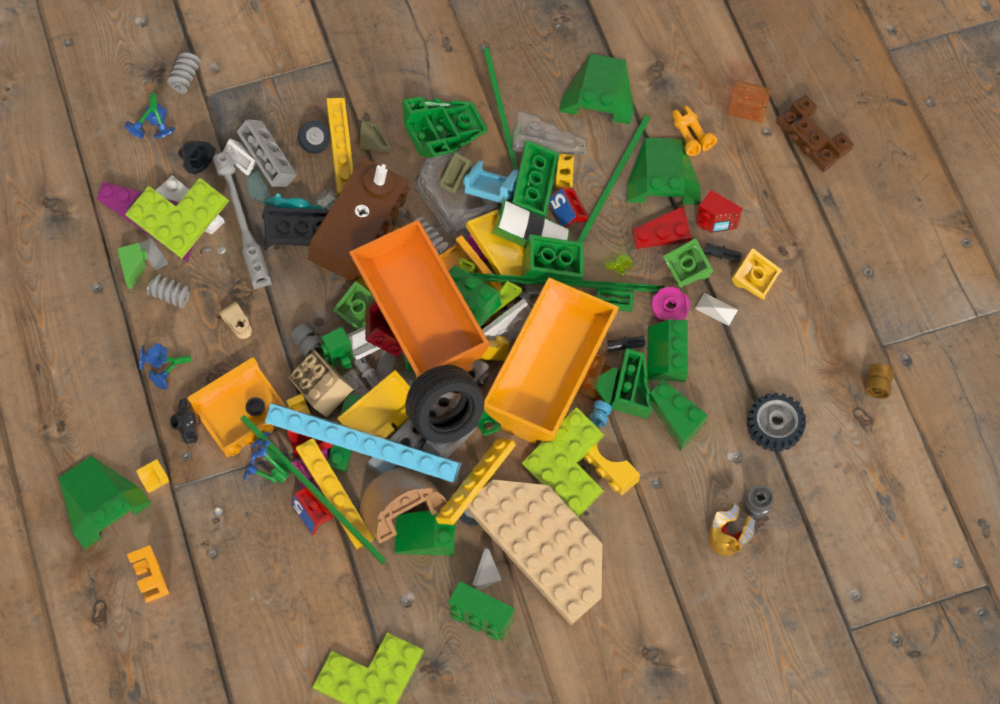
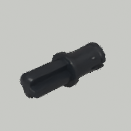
M706 243L704 250L705 255L720 258V260L724 258L740 262L742 256L741 252L727 249L724 245L722 247Z
M624 336L621 339L607 340L608 351L613 352L626 350V348L644 347L646 345L645 337L626 338Z

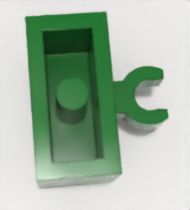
M343 327L322 336L320 347L323 351V358L328 363L330 362L333 368L342 365L344 370L351 368L350 360L353 359L352 347Z

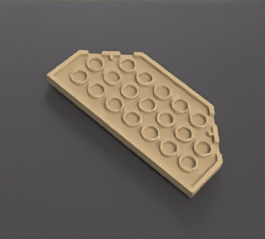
M492 480L480 490L466 510L570 625L574 624L601 600L602 543L549 485Z

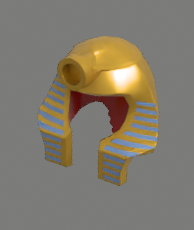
M732 503L728 510H719L716 513L708 534L710 548L716 554L722 556H732L740 552L741 548L752 539L754 534L755 520L750 516H747L742 531L737 534H729L727 532L728 522L735 521L740 511V507L735 503Z

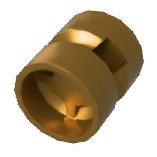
M882 363L870 365L865 389L866 394L878 399L890 397L894 368Z

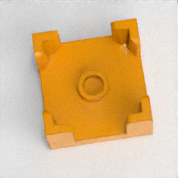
M150 545L127 554L130 563H133L136 575L148 572L149 577L137 581L141 593H144L146 603L170 594L157 558Z

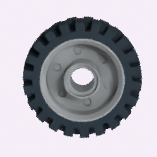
M768 393L765 397L761 396L758 401L756 400L753 403L748 414L747 427L748 433L751 434V439L753 441L756 440L758 446L763 445V449L767 450V448H770L772 452H775L776 449H778V452H782L784 449L789 450L791 446L794 447L800 441L806 426V415L803 414V407H799L800 403L793 401V397L787 398L786 394L783 393L781 396L778 393L773 395ZM772 420H778L781 424H774Z

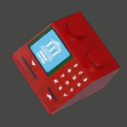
M710 190L699 205L696 224L702 230H707L710 233L737 229L743 208Z

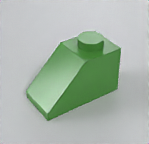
M139 243L117 248L128 289L133 288L146 269L145 260H148L145 249H141Z

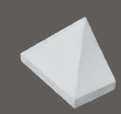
M229 139L223 152H229L233 164L246 175H250L256 161L245 144Z
M706 293L703 294L695 307L696 310L728 326L738 309Z

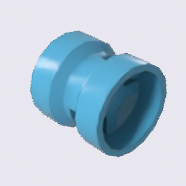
M594 401L593 411L589 414L588 418L596 426L605 427L608 420L607 416L610 415L612 407L606 402Z

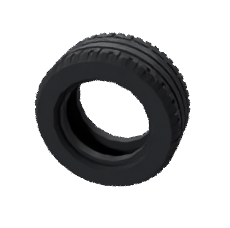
M452 365L438 366L425 371L413 382L405 400V410L411 423L423 438L435 443H449L466 436L478 424L485 406L483 392L474 379L464 369ZM448 392H461L457 405L451 411L438 417L429 416L432 404L439 397Z

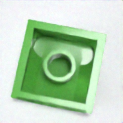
M696 238L663 256L680 288L698 279H706L714 271Z
M355 281L332 311L358 330L365 327V308L374 298L370 291Z

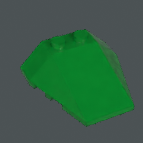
M590 54L563 94L559 112L577 115L579 108L613 114V122L630 125L634 107L626 60Z
M424 97L402 100L404 128L419 156L431 159L449 156L488 131L473 102L456 100L442 102L441 99L436 98L432 101L424 100Z
M645 138L627 184V202L645 203L646 196L682 197V204H701V186L690 158L685 152L682 139Z
M93 456L88 457L58 478L73 534L84 550L101 539L99 532L130 511L136 515L151 505V502L140 487Z

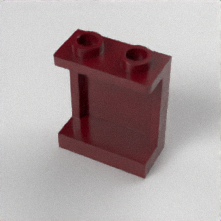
M373 300L365 308V341L397 357L402 352V349L377 303Z

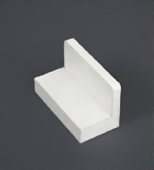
M365 327L347 335L351 342L353 357L356 360L380 349L365 341Z

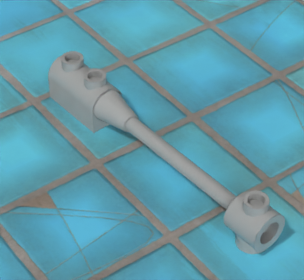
M220 152L213 157V162L218 176L225 178L242 231V253L253 289L272 285L261 248L248 229L232 179L235 167L231 154L229 152Z

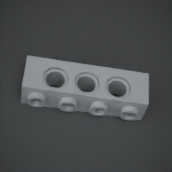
M246 119L237 131L241 140L270 185L287 187L296 177V172L264 123L260 120Z

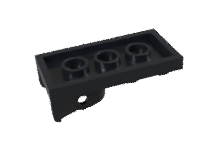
M265 207L262 213L265 228L264 250L267 251L273 245L310 246L312 238L330 210Z

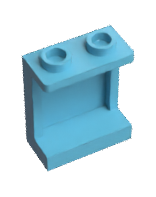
M479 160L475 166H472L470 173L465 175L463 180L465 193L502 203L503 200L509 201L514 194L518 170L514 169L508 177L484 171L482 169L483 161Z

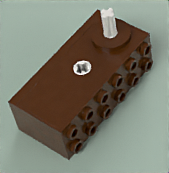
M362 157L312 238L308 260L353 283L358 277L362 278L349 252L389 232L391 227L389 224L391 221L396 220L399 214V207H403L407 200L409 180L386 169L384 164L380 166Z

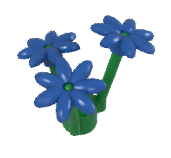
M268 431L264 435L268 438L271 432ZM256 439L250 445V448L254 449L257 446V449L251 453V461L244 473L243 479L246 480L248 474L251 473L269 479L274 484L277 481L282 484L291 471L267 448L271 443L270 441L264 440L261 442L259 439ZM256 457H265L274 466L270 472L273 476L257 470V467L253 466Z

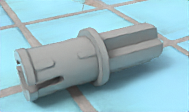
M365 356L355 360V365L362 373V379L366 380L371 389H373L381 382L375 374L376 370L371 368Z

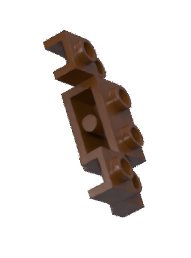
M805 94L792 103L790 109L779 115L776 123L789 136V139L800 147L802 153L808 156L825 172L841 157L850 152L854 144L843 132L830 139L810 118L811 115L816 113L818 106Z

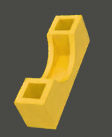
M597 444L583 457L588 464H592L596 468L595 471L601 478H605L609 482V487L621 496L639 482L640 474L627 460L612 462L605 459L599 453Z

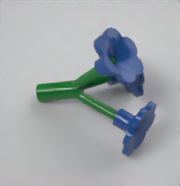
M156 93L150 94V105L146 107V112L141 119L135 123L127 121L125 124V128L133 136L143 138L145 134L140 129L144 120L150 121V124L153 126L158 125L159 131L155 133L154 138L165 137L176 130L175 127H166L164 122L167 110L157 103Z
M156 343L153 348H149L148 354L145 352V346L142 345L139 359L140 370L143 369L145 362H148L155 368H159L165 362H171V365L160 374L153 371L149 372V378L157 387L163 390L168 388V384L165 381L168 373L176 365L191 362L190 355L174 358L167 356V348L159 343Z

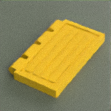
M498 209L466 223L465 226L497 275L522 276L523 257L526 248L492 233L499 212Z
M394 370L339 416L336 421L339 424L387 439L395 432L391 424L398 429L409 419L405 410V400L410 386Z

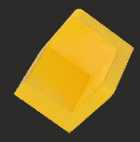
M157 459L136 471L148 493L169 482L166 473Z

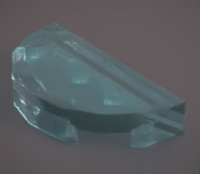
M256 171L248 179L247 190L253 201L263 202L270 198L271 195L258 171Z

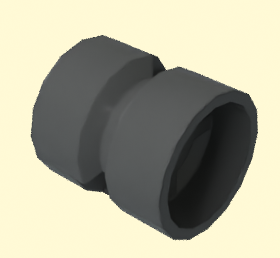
M308 322L298 325L291 332L290 340L296 347H300L299 349L305 357L313 350H316L318 353L322 350L320 347L322 338L319 334H315L314 328Z
M756 485L750 489L745 501V510L749 516L756 519L767 516L774 499L770 488L764 485Z

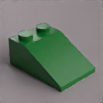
M429 510L396 516L397 535H395L394 554L454 556L456 522L454 525L438 524L435 518L438 513L432 515Z

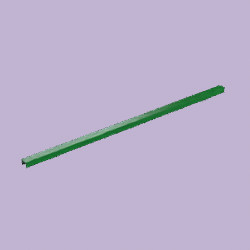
M489 48L483 49L512 170L519 171Z
M645 115L577 242L583 243L649 123L650 116Z
M469 273L481 281L506 283L509 281L511 283L545 285L548 278ZM554 279L570 287L658 293L659 290L665 287L660 285Z
M245 415L240 418L261 442L264 440L270 441ZM271 442L267 448L383 565L386 559Z

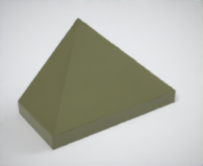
M363 121L361 123L359 149L392 151L376 122Z
M455 152L439 186L456 194L463 187L465 175L471 171L472 161Z

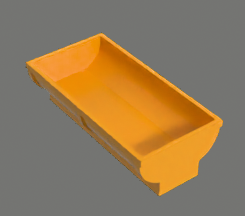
M548 278L484 401V410L490 417L501 424V430L535 445L538 440L552 441L555 439L618 313L619 307Z

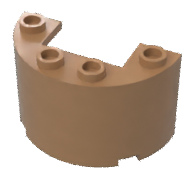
M399 467L382 473L370 483L361 499L360 515L368 530L380 544L397 535L391 521L392 518L424 501L429 512L434 515L441 511V508L448 501L424 473L406 467Z

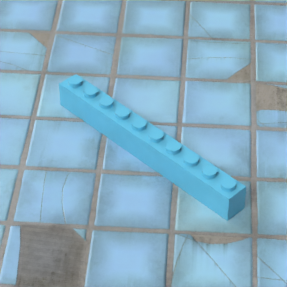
M270 404L265 423L450 482H456L462 464L459 461L278 404Z

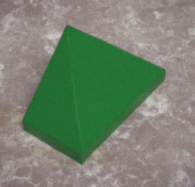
M615 367L592 380L601 401L611 405L618 374V368Z

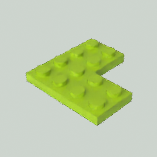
M199 178L177 206H174L148 186L125 215L182 259L229 200Z
M576 407L563 420L555 439L543 441L522 464L542 485H549L574 514L579 517L604 490L578 462L605 434Z
M387 633L369 668L332 651L315 681L313 689L343 704H397L424 650Z

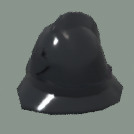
M191 140L183 144L178 154L184 161V169L188 173L197 174L209 166L216 149L209 142Z

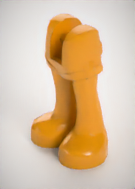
M686 105L682 108L684 116L678 110L672 111L674 125L680 130L686 142L684 149L687 155L695 156L700 153L701 148L703 151H707L716 144L717 137L715 134H705L697 120V114L689 106ZM688 127L692 128L698 141L693 138Z

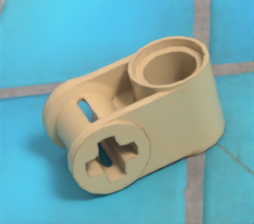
M236 302L219 312L224 322L238 338L246 339L251 336L252 328L249 325V320Z

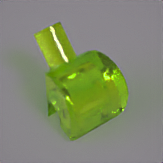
M626 254L619 255L615 262H606V269H616L623 276L626 275L625 267L629 270L634 268L633 260Z

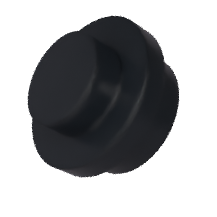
M253 397L247 401L245 408L250 416L256 417L265 411V403L262 399Z

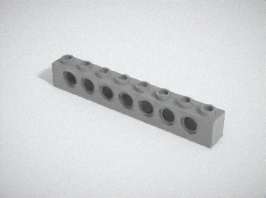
M478 359L472 363L473 370L468 373L474 377V381L479 386L481 383H486L489 379L490 367L481 359ZM448 392L439 397L432 404L429 416L438 417L451 411L457 405L461 392L458 394ZM441 403L449 404L447 407L440 406ZM409 419L389 439L402 444L407 443L411 447L421 450L427 441L420 434L413 433L416 431V428ZM375 457L368 461L369 469L377 476L388 470L402 467Z

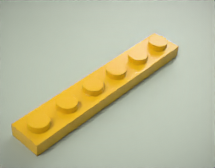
M327 98L326 107L331 136L337 196H339L354 171L345 98Z
M312 438L296 447V451L323 496L371 542L374 539L314 439ZM340 522L355 549L361 548L363 545Z
M497 439L488 452L484 454L480 462L462 482L461 486L445 506L441 508V511L435 517L438 524H455L516 446L512 439Z

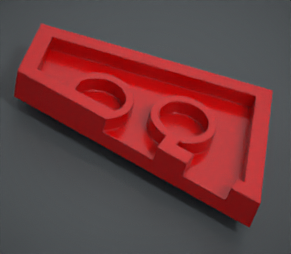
M684 206L633 229L632 232L636 249L691 241Z

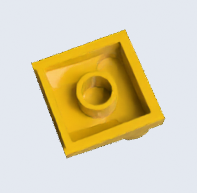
M752 248L742 259L731 279L736 287L745 288L764 300L765 295L777 276L782 272V269Z

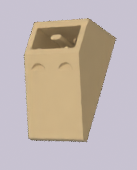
M313 350L288 377L311 406L325 417H328L353 390L348 382L316 350Z

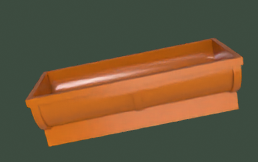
M419 220L349 252L417 378L425 371L443 365L460 367L467 372L473 370L472 363L477 361L487 351L490 344Z

